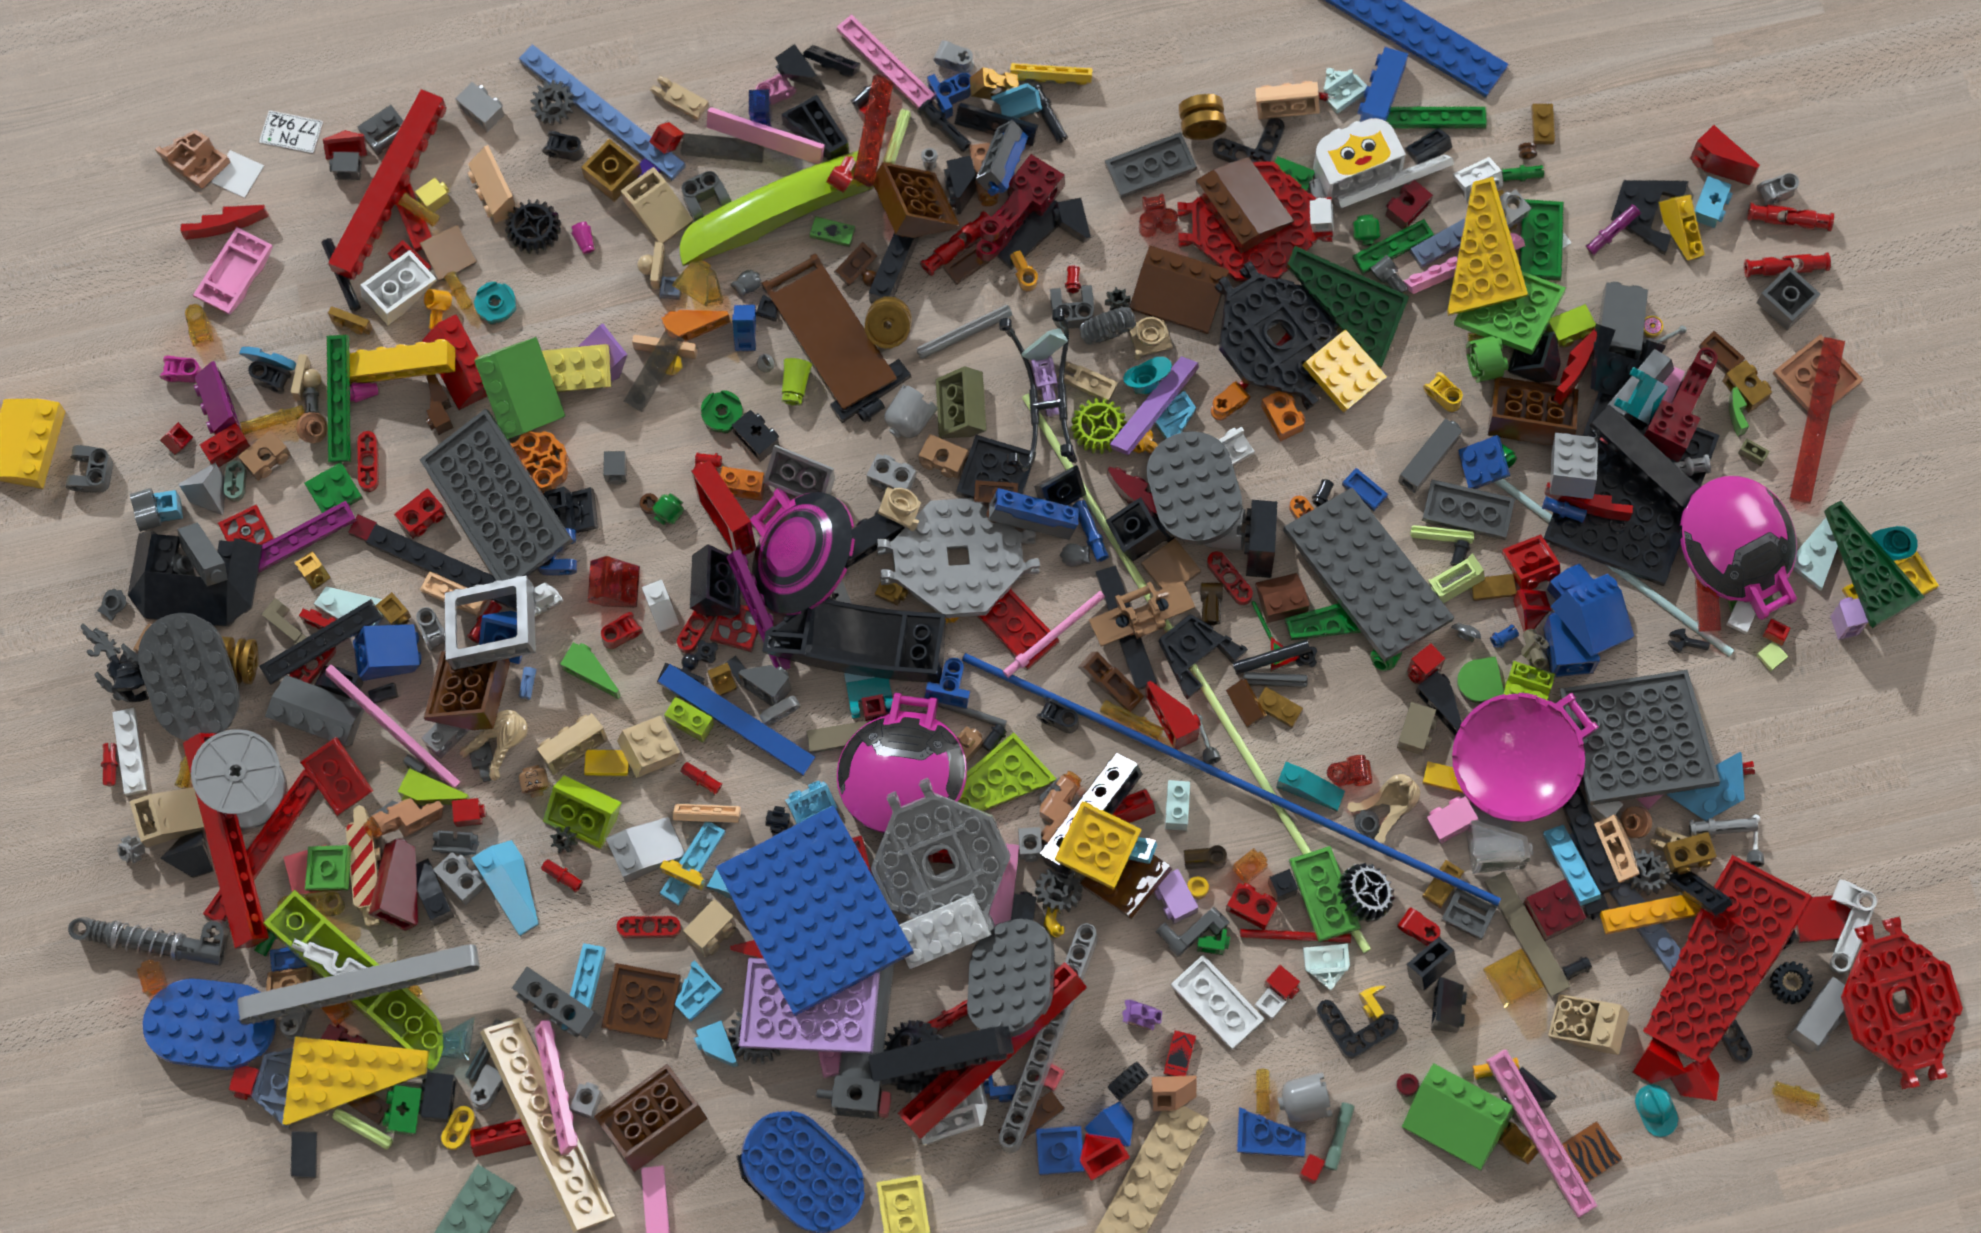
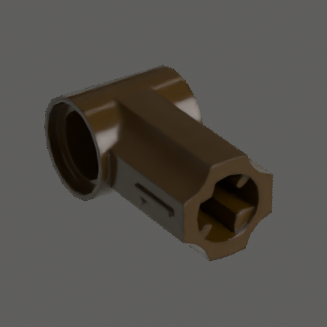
M1201 582L1202 621L1210 626L1221 624L1223 583Z
M1215 845L1211 848L1184 850L1185 870L1223 868L1227 863V852L1220 845ZM1214 853H1221L1223 859L1217 862L1212 860L1211 856Z

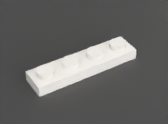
M130 708L112 712L124 794L130 796L148 792L136 710Z

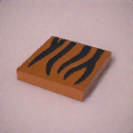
M1597 1121L1562 1143L1585 1184L1623 1159Z

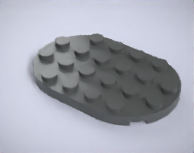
M1190 431L1175 434L1162 441L1154 449L1147 464V478L1160 524L1166 533L1172 538L1175 537L1191 545L1212 543L1229 534L1237 520L1241 517L1243 501L1229 452L1223 443L1209 434Z
M175 613L155 621L146 630L140 641L138 663L159 723L171 735L185 741L198 733L218 734L226 731L238 712L240 693L221 635L210 622L194 614Z
M1014 919L997 924L994 929L990 930L991 935L979 940L972 951L969 964L967 1009L971 1021L979 1030L994 1026H1009L1011 1037L1020 1035L1035 1026L1034 1022L1041 1014L1045 1015L1051 1004L1054 986V943L1043 926L1028 919Z

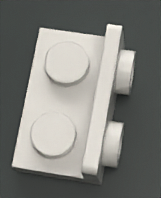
M1490 157L1453 174L1454 181L1464 191L1467 202H1469L1471 186L1474 181L1493 177L1497 189L1503 186L1502 171Z
M1242 427L1229 430L1224 437L1219 439L1228 450L1233 466L1254 455L1255 451L1244 436V429Z

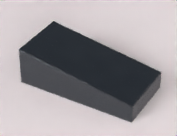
M735 655L725 663H728L731 673L741 685L738 673L746 668Z
M394 683L368 691L369 698L374 704L399 697L396 684Z

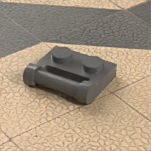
M389 105L357 126L361 134H364L365 140L374 152L379 155L383 152L384 148L392 144L399 129L377 143L376 141L398 126L401 127L403 119L394 107Z
M1457 888L1441 921L1482 940L1498 906L1489 904ZM1461 899L1486 911V916L1457 903L1458 900Z

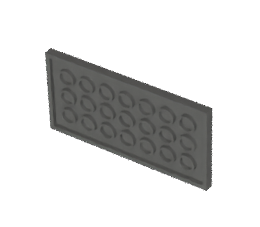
M486 408L419 459L496 581L530 575L573 542L525 465Z
M1353 487L1284 526V533L1384 662L1453 621L1454 616Z

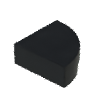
M762 295L756 316L776 322L777 310L774 303L769 297Z

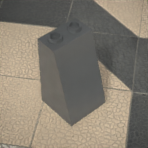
M1606 282L1598 324L1616 330L1608 351L1638 359L1642 349L1648 289H1643L1638 285L1626 286L1620 282Z

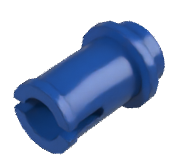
M1511 624L1499 633L1494 632L1492 637H1490V641L1495 648H1503L1505 643L1518 637L1519 632Z

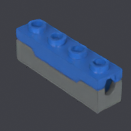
M1013 120L997 128L976 177V180L991 196L1003 193L1009 188V182L1015 173V167L1020 161L1022 151L1025 149L1028 136L1023 133Z
M1000 488L997 489L989 504V520L1067 540H1070L1078 526L1079 508Z

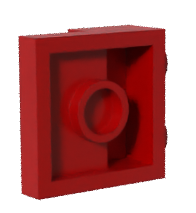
M1541 534L1502 549V555L1512 569L1514 579L1521 589L1528 588L1532 590L1540 582L1545 580L1550 582L1560 574V563Z

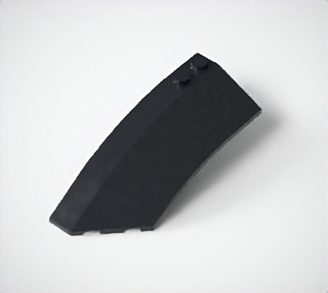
M825 599L813 609L807 608L801 611V614L785 616L782 622L775 627L772 626L765 633L762 652L769 655L853 675L940 684L944 664L946 614L882 609Z

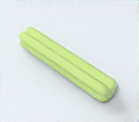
M900 110L883 159L885 163L895 164L911 117L909 110Z
M1413 525L1410 532L1412 538L1449 542L1464 540L1470 544L1474 541V532L1466 530Z
M340 1108L334 1111L332 1118L384 1149H389L392 1145L393 1139Z

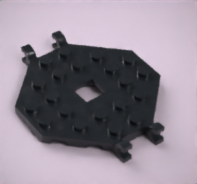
M1249 261L1239 271L1244 278L1248 279L1247 281L1233 288L1225 276L1214 286L1218 293L1225 296L1219 351L1243 383L1300 396L1303 406L1306 410H1309L1319 401L1310 391L1318 383L1302 365L1336 337L1339 326L1304 286L1281 278L1277 280L1266 277L1267 275L1258 273L1253 263ZM1279 323L1291 338L1282 346L1276 345L1267 334L1269 329Z

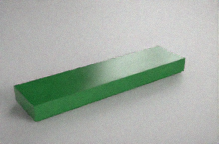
M1422 219L1352 256V259L1362 275L1372 271L1370 268L1386 255L1393 260L1434 236V233L1425 219Z

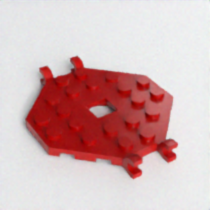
M1275 162L1252 163L1290 214L1294 223L1242 254L1201 196L1191 203L1177 202L1178 216H1186L1192 213L1193 233H1178L1179 247L1194 244L1219 267L1228 269V275L1235 281L1248 280L1239 271L1249 261L1253 263L1258 273L1277 280L1288 271L1286 265L1295 246L1308 251L1318 240L1333 242V231H1312L1310 201H1314L1317 198L1304 190L1301 184L1294 178L1284 173Z
M1898 916L1882 920L1885 930L1890 932V935L1878 939L1874 937L1872 924L1854 928L1856 936L1863 943L1841 994V999L1853 1040L1902 1074L1900 1084L1903 1090L1920 1086L1914 1070L1930 1066L1928 1070L1929 1081L1948 1077L1942 1064L1945 1055L1943 1051L1946 1043H1949L1955 1030L1954 1023L1957 1016L1961 1015L1963 1006L1951 966L1944 960L1940 961L1934 957L1933 953L1923 945L1916 944L1910 940V936L1902 931L1901 919ZM1905 990L1911 1011L1899 1015L1895 1011L1892 997L1893 993Z

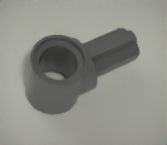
M1387 255L1370 268L1381 282L1387 281L1392 289L1401 293L1408 289L1396 274L1398 272L1397 266Z

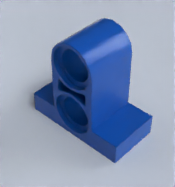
M960 73L940 83L935 74L927 77L928 88L935 94V101L940 110L945 113L946 119L953 116V104L971 96L970 74ZM961 84L968 85L967 87H960ZM943 92L950 93L947 96L941 95Z
M734 305L732 324L735 351H756V305Z
M949 658L945 662L940 684L928 682L925 699L935 697L938 698L939 703L967 709L970 691L960 689L964 668L963 662L960 659ZM949 670H956L957 672L952 673ZM950 688L953 691H946L945 689Z

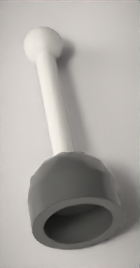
M1753 815L1752 818H1755V817H1756V818H1757V821L1759 822V821H1760V816H1759V815ZM1753 831V850L1747 854L1746 862L1756 867L1764 866V855L1758 850V832Z

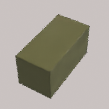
M1746 438L1738 454L1762 466L1770 451Z

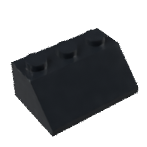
M709 544L692 555L690 609L705 616L740 614L741 590L728 562L727 556L729 554Z

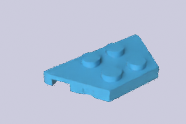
M1738 752L1716 765L1720 779L1719 786L1669 793L1667 796L1705 821L1745 800L1742 753Z

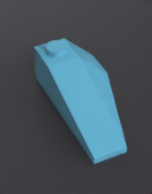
M511 840L490 846L472 857L471 859L519 936L539 925L524 858L514 842Z

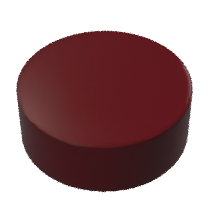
M1410 1073L1402 1074L1396 1082L1398 1093L1405 1097L1413 1096L1419 1088L1418 1079Z

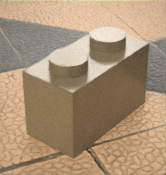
M1411 702L1397 748L1422 755L1424 749L1428 750L1432 737L1428 736L1430 729H1435L1438 720L1437 717H1434L1436 709Z

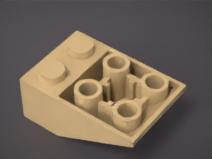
M654 167L621 190L623 202L658 242L665 243L694 221L671 187Z
M194 787L150 794L129 801L140 841L146 848L204 829Z
M1559 994L1548 1037L1594 1051L1619 1055L1629 1012L1620 1004Z

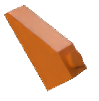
M679 310L668 312L661 318L669 340L686 342L730 323L727 311Z

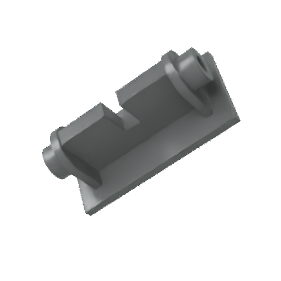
M438 830V832L433 833V841H435L432 848L433 852L443 854L453 852L461 853L462 855L476 854L479 846L478 835H474L473 832H458L457 839H454V831Z

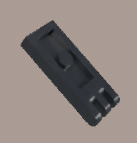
M811 45L803 52L805 58L820 63L824 68L838 70L844 76H853L860 69L861 63L816 45Z

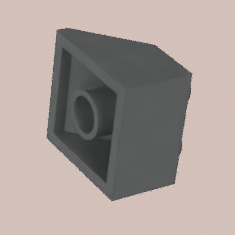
M772 665L743 669L738 673L741 686L770 706L784 700L792 690L789 674L781 667L775 668Z

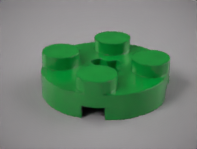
M722 390L715 394L713 392L701 404L702 420L709 429L715 432H722L724 434L731 432V425L743 416V407L740 399L730 391ZM723 407H725L726 414L722 416L718 415L719 413L717 409H723Z

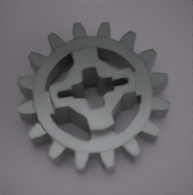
M552 80L550 85L547 81H544V87L538 85V93L532 92L535 99L530 100L535 105L531 108L536 113L535 117L541 119L544 124L549 122L551 125H554L555 121L562 124V118L568 120L567 114L574 112L570 107L576 105L571 100L575 97L570 92L571 89L565 86L562 81L557 84L555 80Z
M1642 849L1640 854L1634 851L1633 854L1640 874L1624 882L1631 883L1630 889L1637 888L1639 894L1642 891H1646L1647 895H1650L1651 891L1658 894L1660 889H1665L1670 879V876H1668L1670 869L1665 868L1667 861L1661 862V855L1653 856L1654 851H1651L1649 854H1646L1644 849Z
M1048 868L1047 875L1040 874V880H1037L1035 885L1037 887L1035 888V895H1039L1037 896V902H1043V909L1050 907V913L1057 909L1059 914H1062L1063 909L1070 912L1071 906L1077 907L1078 901H1081L1083 886L1079 885L1080 878L1074 879V871L1064 875L1057 870L1052 872ZM1049 883V887L1044 891L1045 885ZM1073 890V895L1069 898L1068 896Z

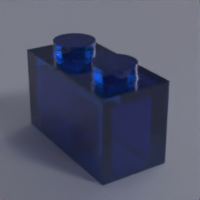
M749 90L750 120L772 127L770 90Z

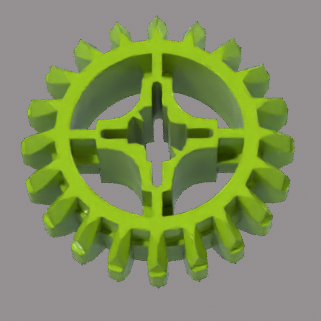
M1097 397L1093 404L1090 400L1086 401V406L1081 404L1079 406L1080 411L1075 410V417L1071 418V423L1073 424L1071 431L1074 432L1073 439H1078L1077 445L1081 446L1084 444L1085 451L1092 448L1093 454L1096 452V449L1100 450V454L1104 453V449L1111 452L1110 443L1128 422L1124 420L1126 418L1125 413H1120L1121 407L1114 408L1115 403L1113 401L1108 405L1105 398L1102 403H1099ZM1095 413H1101V414L1098 415V416L1092 415V414H1095ZM1109 416L1114 420L1117 427L1116 430L1108 423ZM1082 423L1087 424V427L1091 429L1089 436L1084 432ZM1101 436L1107 437L1104 439H1098Z

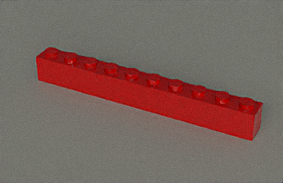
M420 89L328 262L332 272L355 280L356 276L362 272L366 257L371 255L375 240L380 238L384 223L389 221L394 204L396 205L400 200L401 190L408 185L412 170L417 168L421 153L426 151L430 136L435 134L439 119L443 118L446 113L447 107L443 97Z
M198 733L183 742L190 774L192 762L197 751L204 742L216 735V733ZM196 793L235 948H252L269 939L267 929L263 925L264 918L237 814H228L212 809Z
M1064 962L1054 971L1053 997L1045 1015L1041 1014L1034 1022L1035 1026L1011 1037L1014 1053L1007 1054L1008 1059L989 1062L986 1060V1064L967 1066L964 1069L945 1071L897 1114L920 1139L923 1138L1085 991L1087 986L1078 974Z

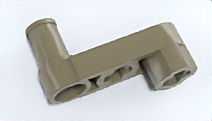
M274 598L262 615L293 639L294 645L307 638L284 619L290 609Z

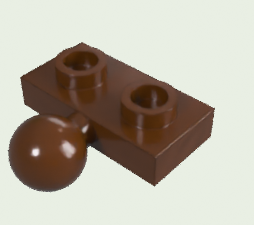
M862 241L837 267L834 273L847 286H850L859 275H862L863 283L871 287L877 273L866 268L877 255Z
M976 480L974 503L990 504L998 488L1018 493V483ZM988 508V510H987V512H986V516H987L988 520H989V508Z

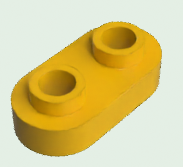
M460 1106L452 1113L441 1135L442 1143L446 1148L457 1150L464 1144L475 1123V1114L471 1108ZM463 1115L468 1116L466 1122H461L460 1120ZM456 1135L458 1137L457 1141L454 1143L450 1142L451 1136Z

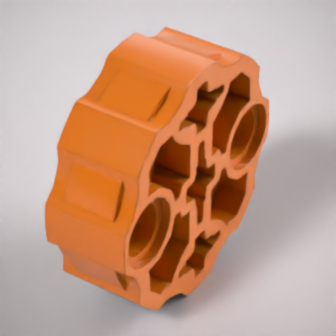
M529 431L521 434L516 442L511 443L543 495L545 491L555 489L559 484L565 482L569 474L567 470L569 458L564 445L553 434L546 431L541 433ZM535 442L534 446L526 447L527 443ZM555 451L559 453L560 460L556 458ZM542 479H549L547 484H540Z

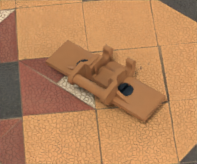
M1184 581L1159 591H1155L1152 583L1148 582L1146 586L1122 596H1115L1118 607L1089 619V623L1102 647L1129 635H1135L1138 639L1166 627L1165 622L1167 619L1194 609L1195 605ZM1150 594V600L1142 607L1133 610L1132 607L1126 608L1124 605Z

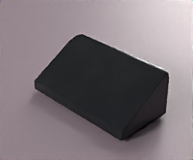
M1437 128L1405 147V150L1415 164L1418 165L1439 157L1452 149V142L1448 134Z
M292 1131L291 1177L294 1179L316 1178L317 1132Z

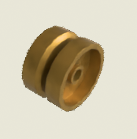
M1194 95L1183 100L1178 106L1179 116L1182 120V135L1187 139L1206 140L1221 135L1227 129L1226 117L1223 114V99L1218 95Z
M896 297L877 299L870 305L865 318L864 330L868 339L874 345L881 348H894L901 345L910 333L912 314L909 307Z

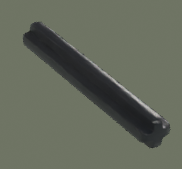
M327 238L321 244L328 260H330L336 248L332 239ZM334 273L350 311L355 312L359 310L361 305L349 278Z

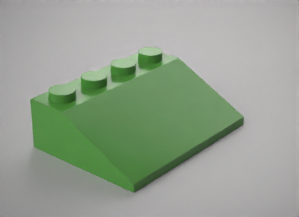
M537 336L478 356L474 360L498 426L507 439L566 416Z
M1433 1063L1421 1083L1402 1124V1128L1481 1171L1511 1120L1514 1110L1511 1104Z

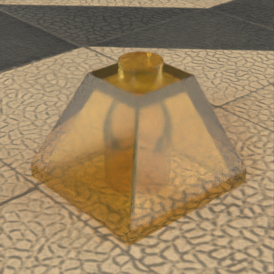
M702 260L691 262L672 284V286L706 307L722 304L724 301L716 271L710 268V264Z
M1522 948L1483 968L1484 973L1505 1008L1544 987Z

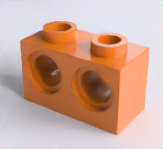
M1277 391L1262 398L1261 408L1281 442L1302 432L1305 418L1302 412H1298L1295 408V400L1292 394ZM1280 402L1284 404V407L1278 408L1274 404ZM1291 420L1294 422V425L1288 426L1284 421Z
M722 466L720 476L734 497L762 501L765 483H763L765 478L764 472Z

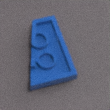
M1239 1107L1237 1153L1305 1157V1133L1281 1123L1278 1124L1266 1119V1117L1256 1115Z

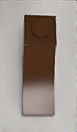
M425 375L430 388V409L426 410L429 418L426 419V422L431 431L435 429L438 435L454 428L445 411L452 406L436 375Z
M1098 651L1091 652L1078 666L1092 682L1107 692L1127 712H1131L1145 697L1115 666H1111Z

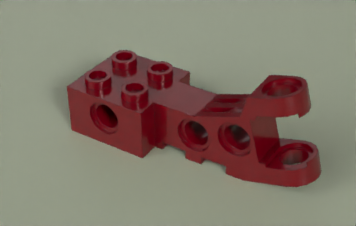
M1030 154L1009 182V188L1007 189L1008 200L992 217L988 215L982 221L980 226V236L982 239L976 247L977 257L983 261L993 260L1010 242L1013 234L1017 229H1020L1029 214L1035 212L1042 216L1065 187V174ZM989 247L992 251L987 253L982 251L981 248Z
M1707 347L1699 350L1689 366L1672 403L1665 400L1661 401L1644 434V437L1666 457L1676 462H1679L1701 419L1691 413L1718 360L1717 353L1712 348ZM1705 354L1709 355L1712 359V362L1709 364L1707 361L1701 359V356Z

